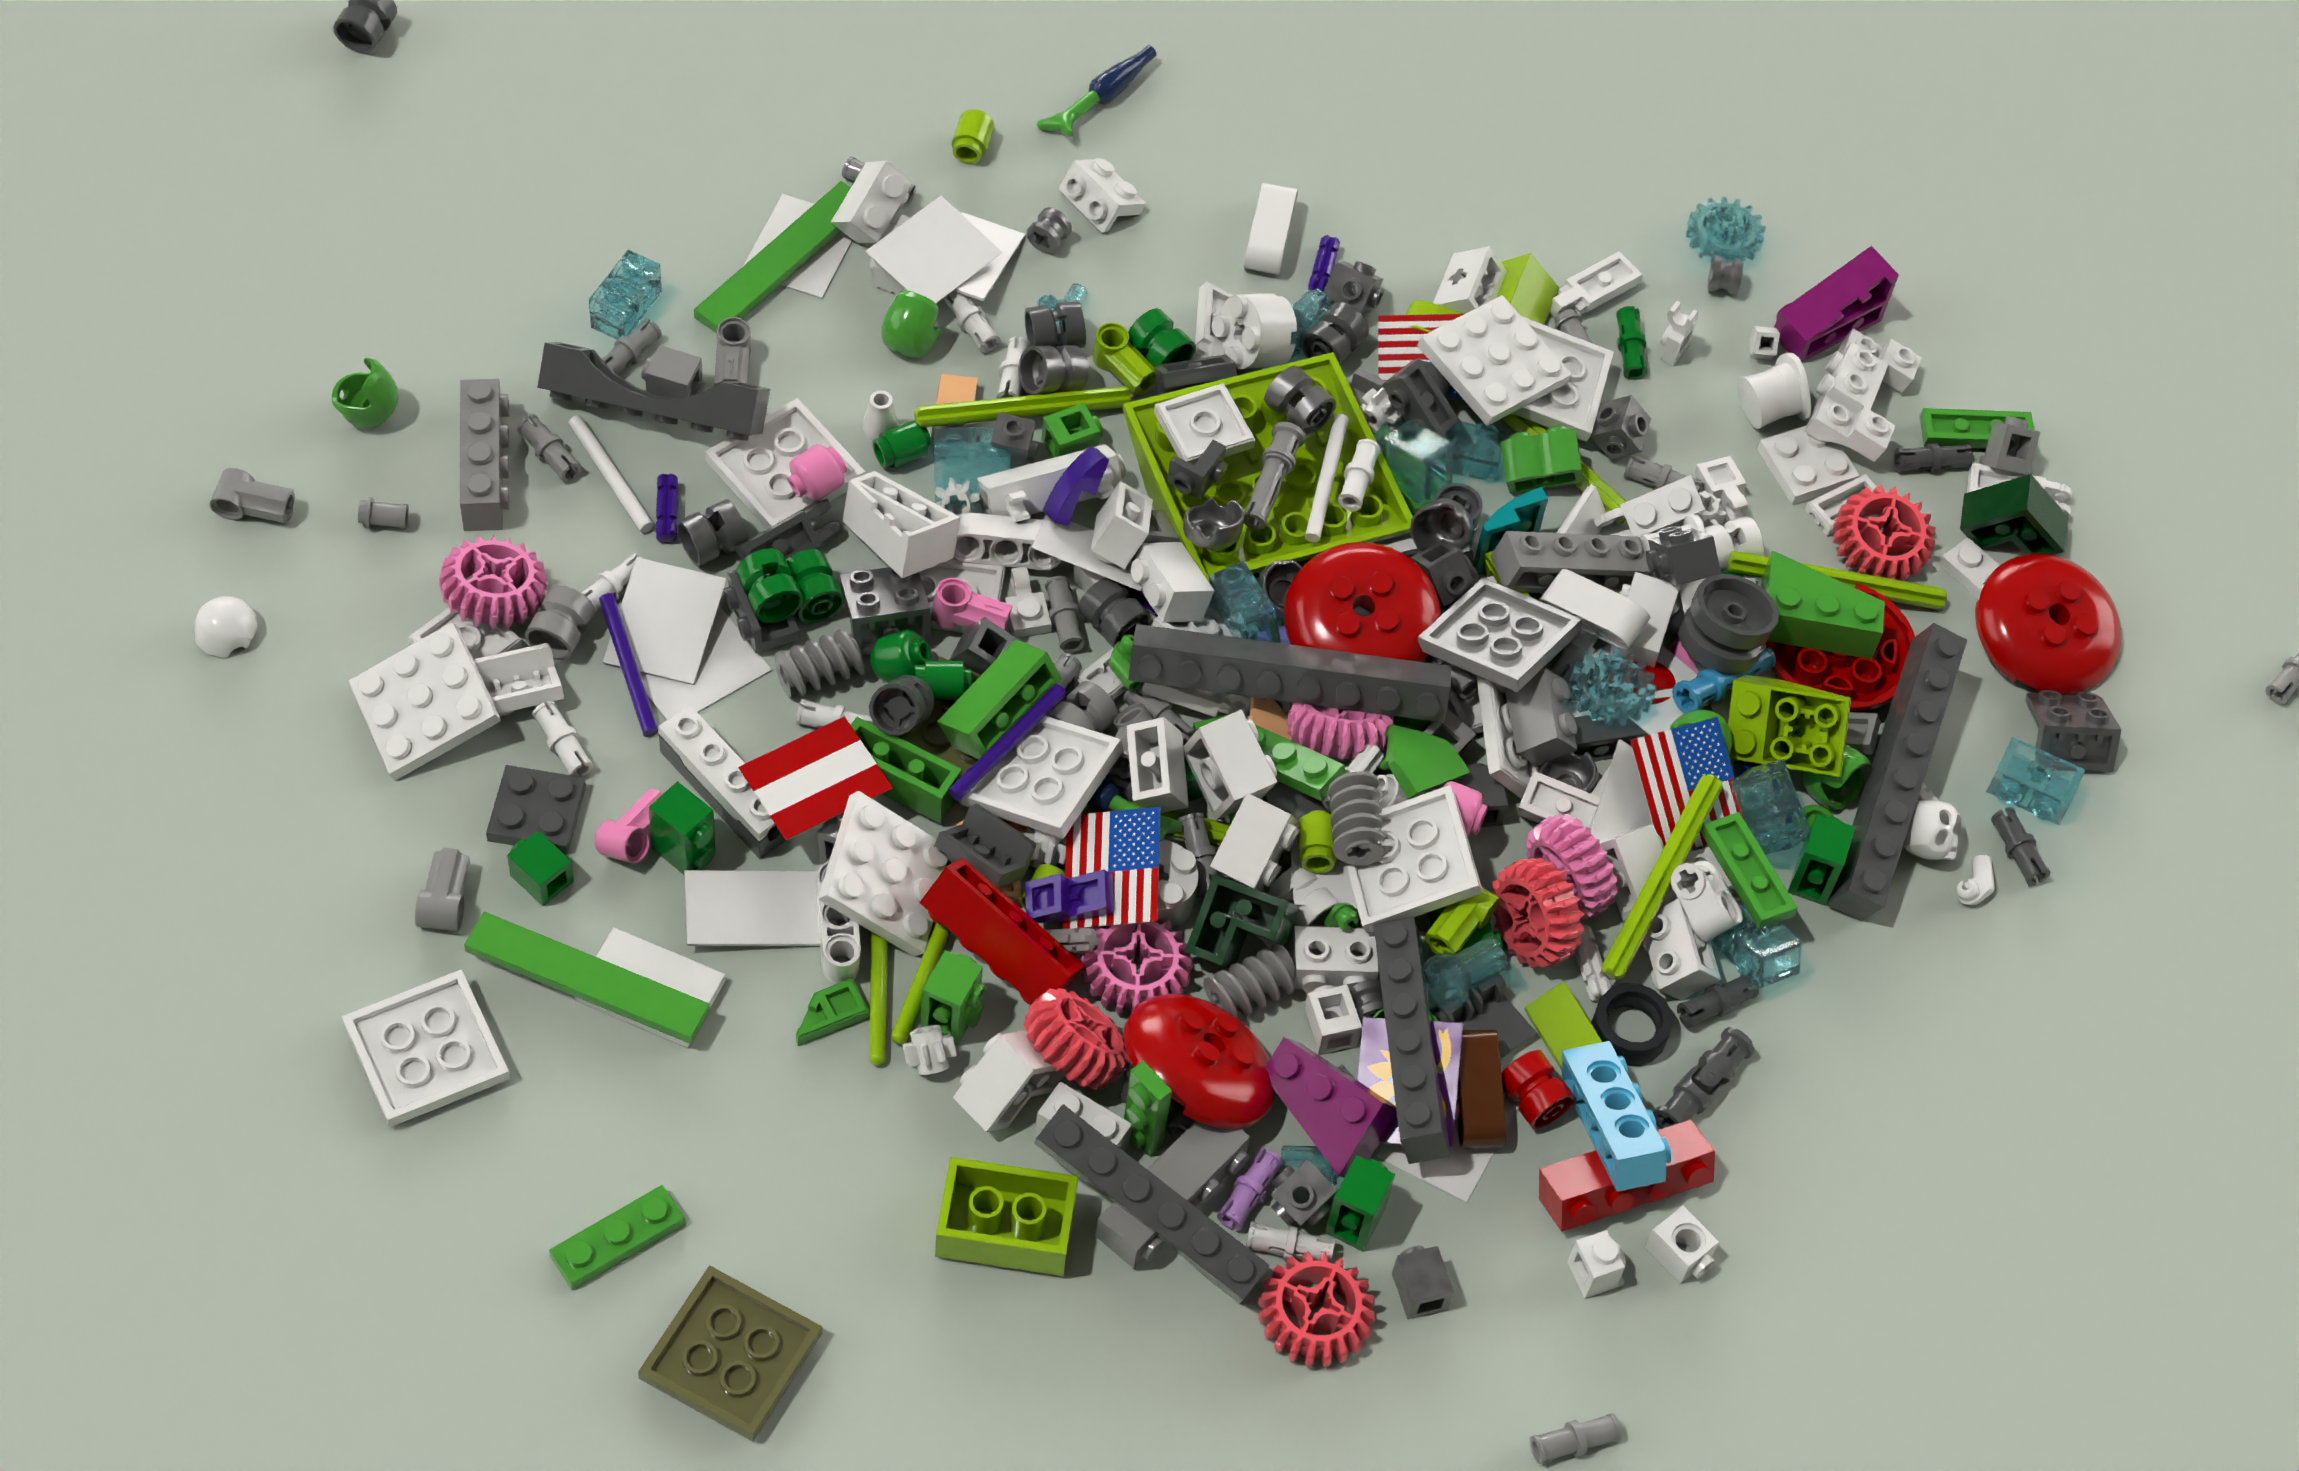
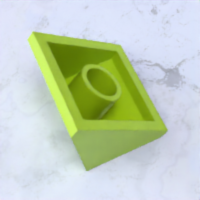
M1532 253L1502 261L1501 263L1507 270L1497 297L1503 295L1522 317L1545 325L1550 314L1552 298L1557 296L1559 286Z

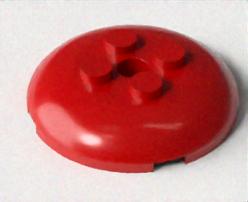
M1369 542L1341 544L1314 556L1294 577L1286 595L1284 606V626L1290 645L1424 662L1429 655L1422 651L1418 642V636L1441 616L1437 593L1426 573L1403 553L1391 547ZM1362 604L1363 607L1369 608L1372 614L1360 616L1354 612V609Z
M2037 553L2012 558L2002 563L1987 577L1983 583L1984 586L1980 598L1976 602V628L1987 655L2006 677L2013 682L2019 680L2035 688V693H2039L2041 690H2053L2062 695H2077L2079 692H2086L2095 687L2110 673L2116 663L2121 647V623L2118 611L2109 593L2090 572L2068 559L2056 555Z
M1858 583L1854 588L1885 601L1883 634L1872 659L1767 641L1765 644L1766 650L1771 648L1775 654L1776 663L1771 669L1779 680L1850 697L1849 712L1854 713L1873 710L1893 700L1911 641L1915 637L1909 621L1894 603L1877 591Z
M1183 994L1153 996L1138 1004L1132 1011L1124 1027V1043L1128 1056L1134 1067L1144 1061L1172 1090L1171 1098L1186 1107L1182 1114L1217 1128L1243 1129L1259 1123L1269 1112L1276 1094L1272 1088L1271 1079L1266 1068L1270 1060L1269 1056L1255 1035L1235 1016L1209 1001Z

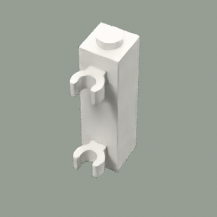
M1106 444L1094 447L1109 459L1096 495L1082 491L1078 502L1096 497L1100 499L1109 498L1119 481L1122 482L1121 477L1126 474L1121 455L1115 453ZM1085 450L977 478L983 514L1010 516L1013 522L1016 523L1030 519L1032 514L1043 512L1045 503L1061 475Z

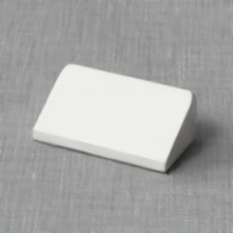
M1591 484L1587 486L1557 533L1599 534L1603 527H1596L1593 519L1606 513V510L1595 486Z

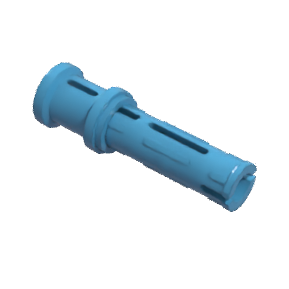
M1765 645V651H1763L1759 661L1750 670L1742 673H1721L1705 668L1697 673L1696 678L1690 681L1682 680L1678 682L1672 690L1676 706L1683 713H1687L1693 710H1701L1702 705L1708 702L1716 703L1724 698L1726 691L1732 688L1733 680L1744 675L1755 676L1774 667L1776 663L1774 652L1771 648L1766 650Z

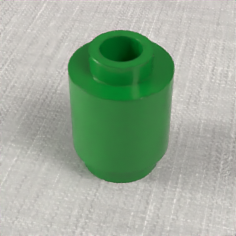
M914 420L879 434V438L872 441L874 454L882 468L889 466L897 468L928 455V447L932 445L927 428H921Z
M925 661V665H915V676L922 678L930 685L934 694V700H958L971 686V669H964L963 661Z

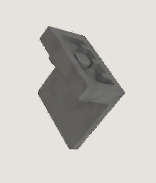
M891 567L872 570L859 569L840 575V583L850 615L851 635L856 640L862 656L871 655L876 641L882 636L903 630H913L929 646H932L930 606L919 572L901 578Z
M2041 690L2039 693L2026 694L2025 701L2039 724L2033 757L2036 768L2093 771L2114 770L2122 729L2102 697L2091 692H2079L2077 695H2062L2053 690Z

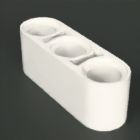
M1262 182L1245 255V269L1276 275L1280 274L1298 189Z
M963 513L958 515L961 518L954 557L959 561L1015 568L1026 566L1027 569L1051 570L1056 568L1061 562V559L1031 548L1041 524L1054 532L1059 526L1055 522L1027 519L1014 523L1010 516L980 513Z
M1562 569L1539 600L1581 618V630L1623 650H1628L1651 618L1650 614L1635 601L1567 569Z
M827 861L818 870L816 889L821 963L825 978L833 984H838L851 978L855 980L857 977L861 945L859 924L818 900L829 863ZM833 919H842L847 923L845 925L838 926L830 923V921ZM835 956H846L850 960L845 963H839L832 958Z

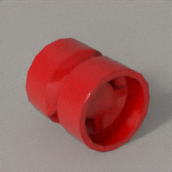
M1533 1050L1520 1056L1501 1073L1503 1090L1512 1102L1520 1101L1518 1110L1532 1129H1540L1557 1120L1570 1109L1576 1099L1563 1080H1558L1557 1077L1553 1078L1555 1069L1541 1050Z

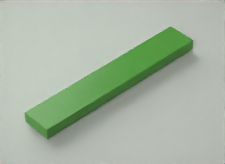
M842 181L834 186L694 309V318L716 333L718 324L728 317L743 319L841 232L840 229L830 222L851 187Z
M485 911L464 943L465 952L689 1044H692L710 1011V1003Z

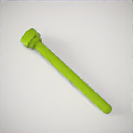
M936 923L891 1034L892 1041L896 1044H903L908 1039L922 1003V989L938 963L951 932L946 926Z
M871 931L869 1060L873 1065L880 1066L886 1060L888 941Z

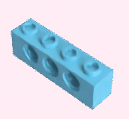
M1610 1041L1562 1050V1080L1576 1097L1573 1105L1616 1191L1666 1182V1163H1670L1672 1159L1670 1145L1665 1137L1660 1138L1657 1132L1655 1116L1651 1110L1645 1109L1640 1087L1636 1082H1631L1624 1057L1617 1055Z

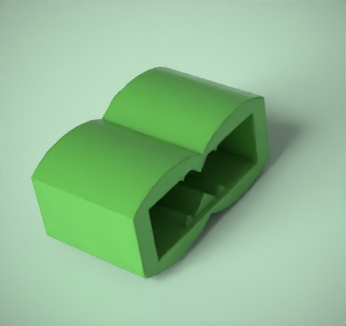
M1554 426L1547 429L1546 433L1540 435L1519 432L1512 434L1507 440L1501 442L1509 493H1524L1540 487L1566 486L1584 480L1575 429H1568L1566 426Z

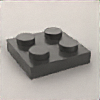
M506 765L486 831L487 841L514 846L519 840L523 838L528 839L539 830L563 854L568 855L586 789V779L584 777Z

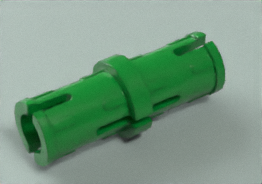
M1626 306L1616 312L1619 326L1617 348L1623 358L1624 377H1629L1630 380H1637L1647 375L1644 349L1647 343L1646 337L1641 331L1639 309H1635L1634 306Z

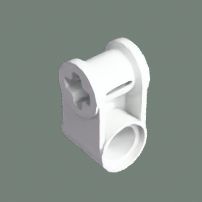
M1698 861L1695 863H1684L1674 869L1671 875L1672 889L1682 904L1693 931L1700 939L1708 942L1742 922L1743 915L1740 906L1728 890L1715 864L1709 861Z

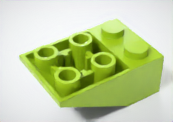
M1754 675L1741 676L1733 680L1728 719V726L1732 734V747L1729 758L1841 777L1851 698L1785 680Z

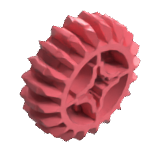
M1882 485L1876 487L1873 492L1866 487L1861 490L1859 495L1855 493L1851 495L1845 505H1842L1839 509L1838 516L1833 523V530L1836 533L1833 536L1832 543L1840 545L1837 550V556L1848 557L1845 563L1846 568L1855 566L1859 569L1858 573L1861 574L1866 573L1873 576L1906 581L1910 575L1913 577L1917 575L1923 565H1926L1931 558L1930 555L1936 542L1932 539L1936 527L1928 525L1931 520V514L1920 513L1922 502L1911 503L1909 501L1910 493L1901 497L1897 494L1896 487L1891 488L1888 493L1885 492ZM1867 515H1881V517L1878 518L1870 516L1868 517V519L1862 518ZM1900 551L1907 552V553H1905V554H1903V555H1898V556H1889V555H1887V553H1890V552H1891V553H1898V554L1900 553Z
M1543 858L1521 859L1513 862V865L1507 866L1504 870L1498 872V879L1492 882L1495 891L1493 894L1500 898V902L1493 913L1496 919L1494 927L1499 929L1501 941L1508 944L1509 955L1516 954L1520 964L1527 963L1531 968L1552 967L1568 959L1571 955L1575 954V948L1582 944L1579 934L1585 931L1584 926L1580 923V918L1584 916V913L1579 910L1577 904L1581 898H1576L1572 891L1574 883H1567L1565 871H1557L1554 862L1546 863Z
M1061 988L1057 990L1049 989L1029 1007V1012L1025 1015L1026 1021L1023 1025L1027 1031L1026 1036L1028 1040L1034 1043V1050L1042 1054L1044 1062H1049L1055 1067V1072L1060 1071L1069 1081L1075 1080L1082 1087L1088 1086L1094 1090L1098 1088L1106 1089L1126 1070L1127 1064L1130 1062L1124 1043V1036L1120 1034V1027L1114 1025L1110 1021V1016L1103 1014L1099 1006L1095 1007L1089 1003L1087 998H1080L1073 991L1067 992Z
M1307 1251L1303 1254L1302 1263H1300L1291 1255L1286 1261V1268L1277 1265L1273 1269V1278L1265 1279L1262 1288L1265 1293L1260 1294L1258 1305L1263 1310L1259 1312L1258 1319L1260 1324L1267 1325L1264 1330L1265 1339L1277 1338L1274 1345L1276 1353L1286 1348L1290 1350L1288 1357L1290 1362L1295 1361L1298 1355L1306 1357L1305 1365L1309 1368L1313 1365L1315 1358H1320L1322 1365L1326 1369L1331 1364L1332 1356L1340 1363H1343L1347 1360L1348 1351L1354 1354L1358 1353L1362 1346L1361 1341L1369 1339L1371 1334L1369 1326L1374 1324L1376 1316L1374 1311L1370 1310L1374 1307V1295L1366 1294L1369 1289L1368 1280L1356 1281L1359 1273L1357 1266L1347 1271L1343 1269L1345 1262L1343 1257L1337 1259L1335 1264L1328 1262V1255L1325 1251L1320 1255L1319 1261H1314L1312 1255ZM1306 1284H1318L1317 1286L1310 1288L1302 1286ZM1333 1291L1337 1292L1344 1299L1350 1313L1344 1311L1345 1306L1339 1304L1334 1299ZM1321 1299H1324L1322 1308L1315 1312L1312 1320H1309L1311 1311L1314 1310L1315 1306L1318 1307ZM1283 1305L1290 1308L1289 1313L1299 1319L1300 1328H1297L1288 1319ZM1319 1331L1332 1333L1329 1335H1314Z

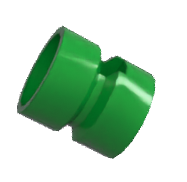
M1158 308L1151 309L1142 314L1128 331L1129 342L1153 366L1191 360L1196 350L1195 343L1181 329H1173L1174 322Z
M773 548L762 549L748 555L739 563L736 569L737 576L745 593L748 595V601L760 622L776 623L785 620L801 608L803 595L796 580L791 576L790 567L780 550Z
M808 549L797 552L786 559L791 570V576L796 580L803 595V604L796 612L802 622L819 623L836 615L843 608L845 595L838 581L833 576V570L822 551Z

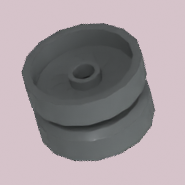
M1717 574L1707 577L1699 584L1692 598L1691 606L1686 610L1680 623L1678 635L1686 652L1706 668L1721 673L1738 674L1750 670L1759 661L1766 642L1777 626L1779 611L1773 598L1765 589L1753 581L1737 575Z

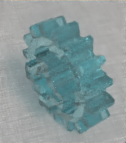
M1722 196L1720 203H1716L1712 198H1708L1706 206L1700 203L1697 204L1695 212L1690 214L1686 237L1691 238L1690 248H1700L1698 255L1700 258L1707 255L1712 258L1714 255L1722 256L1727 261L1737 258L1743 259L1744 265L1746 257L1753 260L1757 251L1761 250L1766 227L1760 225L1761 215H1751L1753 209L1751 205L1742 208L1740 207L1739 199H1736L1731 204L1728 203L1725 196Z
M1601 648L1598 649L1596 658L1586 653L1584 654L1583 663H1575L1569 681V688L1572 689L1570 700L1579 701L1577 709L1579 713L1589 710L1591 712V721H1595L1600 716L1604 718L1606 726H1610L1612 719H1618L1619 723L1625 726L1629 716L1635 721H1639L1642 711L1649 712L1656 691V686L1653 685L1654 673H1645L1647 666L1645 661L1635 664L1633 662V653L1628 654L1624 658L1620 656L1619 649L1615 648L1612 655H1607ZM1588 679L1591 681L1590 688L1587 683ZM1635 687H1636V690H1637V694H1636V695L1633 693Z

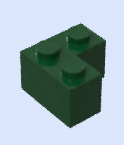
M2032 474L1964 494L1960 530L1981 549L2013 541L2025 555L2037 553L2057 555L2065 552L2068 516Z
M1213 874L1184 952L1229 968L1237 963L1248 932L1286 946L1300 907Z

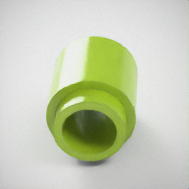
M974 109L964 111L960 115L951 143L953 155L959 161L974 164L985 156L994 129V122L987 113Z
M1323 810L1311 811L1302 816L1298 822V829L1300 830L1298 835V859L1302 862V867L1312 873L1328 872L1333 869L1334 863L1338 860L1332 848L1334 841L1331 835L1333 828L1330 822L1331 814Z

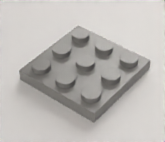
M1482 578L1430 627L1418 636V642L1423 652L1518 692L1581 632L1582 619Z

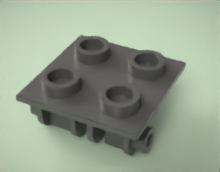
M1498 973L1494 975H1481L1428 1010L1439 1022L1463 1023L1462 1030H1496L1500 1059L1537 1035L1533 1027L1502 993L1506 983Z

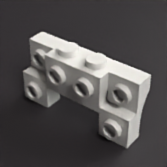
M1853 328L1843 339L1838 351H1835L1825 367L1829 373L1822 378L1816 388V392L1820 395L1804 432L1819 441L1847 446L1875 462L1887 449L1895 428L1894 424L1871 411L1881 382H1885L1902 393L1913 381L1922 357L1893 339H1890L1882 347L1872 338L1863 335Z

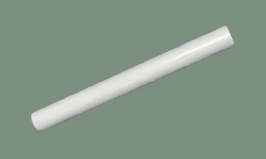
M1344 414L1334 415L1305 533V539L1312 543L1320 541L1349 420Z
M573 416L568 422L569 426L640 532L648 533L654 527L653 522L582 416Z

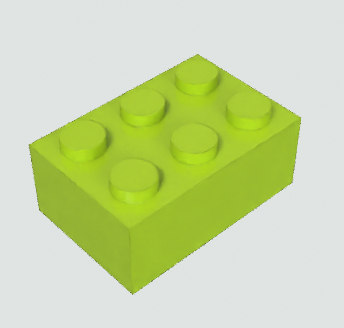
M950 1156L936 1232L935 1257L1063 1276L1079 1176Z

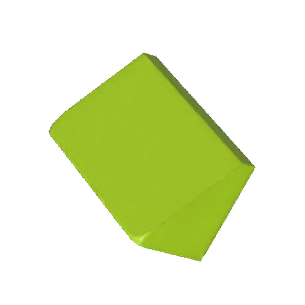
M1565 982L1555 986L1524 1009L1561 1071L1562 1050L1602 1042Z

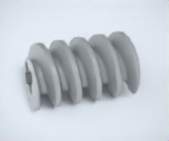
M841 629L836 630L833 639L829 635H822L819 638V645L814 640H808L805 643L804 650L800 646L794 645L790 648V656L783 650L778 651L775 655L776 671L781 685L789 698H791V688L793 687L797 689L801 696L806 695L807 682H810L816 691L820 690L821 677H825L831 686L835 685V672L837 671L845 680L850 679L849 667L851 666L860 675L865 672L862 655L856 640L851 634H847Z
M1362 771L1343 774L1330 783L1328 788L1329 808L1331 811L1330 822L1333 827L1331 831L1334 841L1332 846L1333 852L1340 861L1348 864L1369 865L1377 862L1385 853L1384 846H1381L1384 841V835L1381 832L1383 822L1379 817L1382 813L1381 806L1378 803L1380 800V793L1377 790L1379 780L1373 773Z
M1276 943L1271 946L1270 950L1264 949L1259 951L1256 957L1249 956L1245 958L1242 964L1235 963L1231 965L1228 971L1221 970L1217 972L1214 978H1205L1203 984L1210 1002L1225 1009L1238 1019L1237 1007L1246 1016L1252 1013L1251 1000L1260 1009L1265 1007V993L1274 1002L1279 1000V986L1288 995L1293 993L1294 985L1292 980L1295 978L1296 970L1289 952L1283 945Z

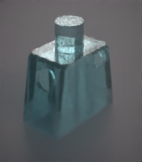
M1407 421L1394 431L1388 426H1383L1375 433L1374 437L1383 451V456L1401 493L1419 509L1426 503L1433 501L1436 492L1441 487L1452 483L1453 444L1414 421Z

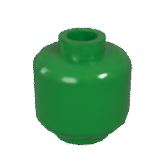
M903 630L888 634L876 641L870 656L871 667L876 676L886 683L903 675L915 676V665H925V661H930L931 649L929 644L913 630Z

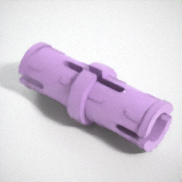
M1265 1148L1259 1150L1249 1169L1234 1182L1232 1195L1217 1214V1218L1222 1225L1230 1230L1240 1231L1247 1217L1256 1204L1264 1201L1267 1196L1266 1189L1269 1183L1282 1167L1283 1161L1279 1155L1269 1149L1267 1151Z

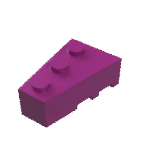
M1870 246L1795 301L1786 304L1779 310L1774 326L1780 333L1779 343L1788 353L1795 354L1803 362L1842 342L1853 328L1861 332L1877 324L1883 319L1899 274Z
M1283 1037L1266 1065L1272 1088L1338 1176L1345 1178L1356 1155L1366 1160L1371 1158L1397 1115L1394 1104L1308 1047Z

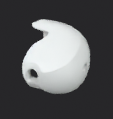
M1935 800L1918 801L1903 847L1912 855L1923 859H1956L1962 823L1961 814L1957 813L1956 808L1947 802Z

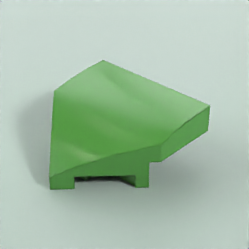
M1389 725L1387 727L1385 738L1388 740L1386 756L1380 763V768L1383 770L1391 769L1408 800L1430 792L1433 789L1443 787L1449 781L1456 782L1470 773L1462 758L1447 740L1396 725Z

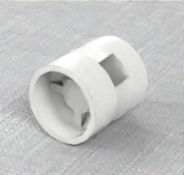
M1746 516L1728 521L1724 524V527L1720 524L1704 527L1706 534L1714 536L1721 572L1722 570L1730 572L1727 569V561L1732 551L1764 556L1763 539L1756 522L1751 517Z
M1299 863L1285 871L1274 882L1268 894L1294 904L1293 888L1296 891L1307 888L1318 877L1315 873L1306 871L1302 867V863ZM1327 887L1310 892L1303 898L1307 905H1297L1300 908L1293 927H1325L1324 921L1331 909L1340 902Z

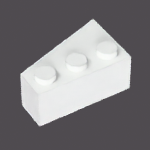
M876 471L849 480L843 522L901 578L935 567L954 558L961 517Z

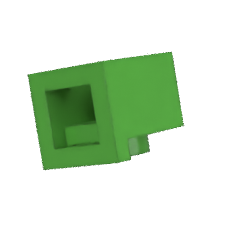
M1085 403L1043 417L1041 440L1052 458L1085 450L1090 446H1099L1100 437L1103 436L1102 426L1098 417L1090 414Z

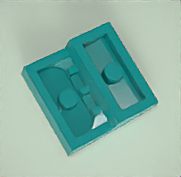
M1542 487L1509 501L1485 522L1473 562L1478 575L1484 573L1485 554L1495 550L1506 531H1540L1548 502V497Z

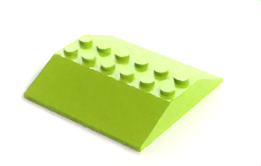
M1334 352L1123 404L1122 409L1144 486L1149 498L1153 499V508L1165 513L1179 537L1178 542H1182L1210 585L1261 572L1275 560H1295L1300 562L1311 559L1319 553L1341 544L1353 542L1373 543L1410 533L1413 516L1381 450L1373 468L1375 473L1373 483L1366 489L1361 508L1357 511H1348L1338 503V498L1345 483L1344 471L1346 466L1352 462L1358 441L1361 439L1377 441ZM1293 365L1300 367L1313 379L1314 386H1321L1335 399L1336 407L1332 416L1319 431L1306 437L1304 444L1298 447L1295 454V467L1285 475L1264 529H1260V527L1258 530L1252 529L1243 523V529L1238 541L1222 551H1211L1196 546L1188 540L1183 530L1185 512L1192 506H1201L1210 498H1214L1217 504L1221 506H1226L1230 500H1235L1246 510L1263 470L1262 454L1266 448L1270 447L1273 440V427L1279 422H1287L1286 417H1280L1265 403V393L1272 381L1286 368ZM1224 383L1255 438V446L1252 449L1226 456L1224 463L1228 464L1223 479L1219 484L1213 483L1201 500L1189 494L1177 491L1167 482L1169 463L1177 454L1154 414L1155 404ZM1344 414L1349 420L1320 541L1312 543L1305 539V533L1334 415Z

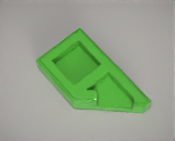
M853 978L813 994L804 1020L796 1032V1043L798 1046L869 1019V1010Z

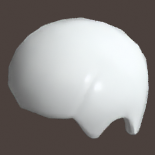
M222 596L207 601L198 610L193 633L196 645L206 654L220 658L229 657L230 653L238 647L248 648L258 628L256 613L244 600L235 596Z

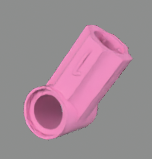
M946 578L937 586L931 615L933 620L943 628L952 629L961 625L969 627L986 617L1005 630L1013 605L971 592L968 584L961 579Z
M649 789L619 821L607 820L602 823L595 836L597 851L604 856L632 864L640 863L644 860L650 849L651 839L648 807L662 793L655 789Z

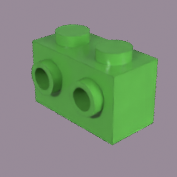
M945 950L922 989L921 1027L940 1025L942 1034L950 1033L953 1036L954 1044L958 1046L968 1027L975 1028L984 1011V1005L980 1004L986 989V985L982 984L983 967L967 955H956Z

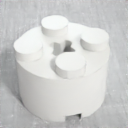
M1275 293L1237 294L1229 297L1223 304L1220 314L1214 316L1212 332L1222 341L1224 355L1226 354L1236 362V369L1268 368L1283 365L1289 361L1296 345L1290 344L1291 332H1297V322L1293 308L1286 298L1274 295Z
M1163 839L1160 842L1157 923L1163 924L1170 920L1173 926L1178 925L1179 927L1188 920L1193 911L1198 884V868L1195 855L1191 851L1172 841Z

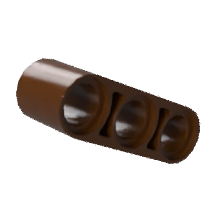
M1462 1030L1457 1089L1459 1098L1456 1101L1460 1108V1114L1457 1117V1127L1461 1149L1503 1148L1505 1146L1506 1122L1499 1041L1496 1030Z

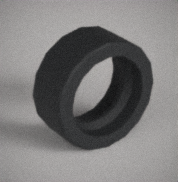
M1624 983L1610 988L1601 996L1591 1024L1601 1041H1610L1617 1055L1623 1056L1627 1065L1640 1066L1652 1062L1663 1052L1673 1027L1672 1011L1666 1000L1654 989L1641 984ZM1620 1007H1633L1643 1011L1652 1019L1656 1031L1654 1036L1644 1042H1630L1619 1037L1608 1023L1610 1012Z

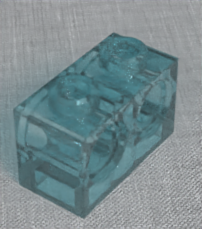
M628 249L589 298L591 328L617 340L630 334L662 293L660 264Z
M1784 759L1749 768L1730 782L1743 818L1765 855L1794 848L1807 837L1810 828Z

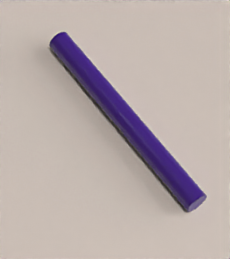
M607 593L599 597V602L643 736L650 737L658 733V727L614 594Z
M1054 684L948 789L951 797L956 801H961L1066 696L1064 688L1059 684Z

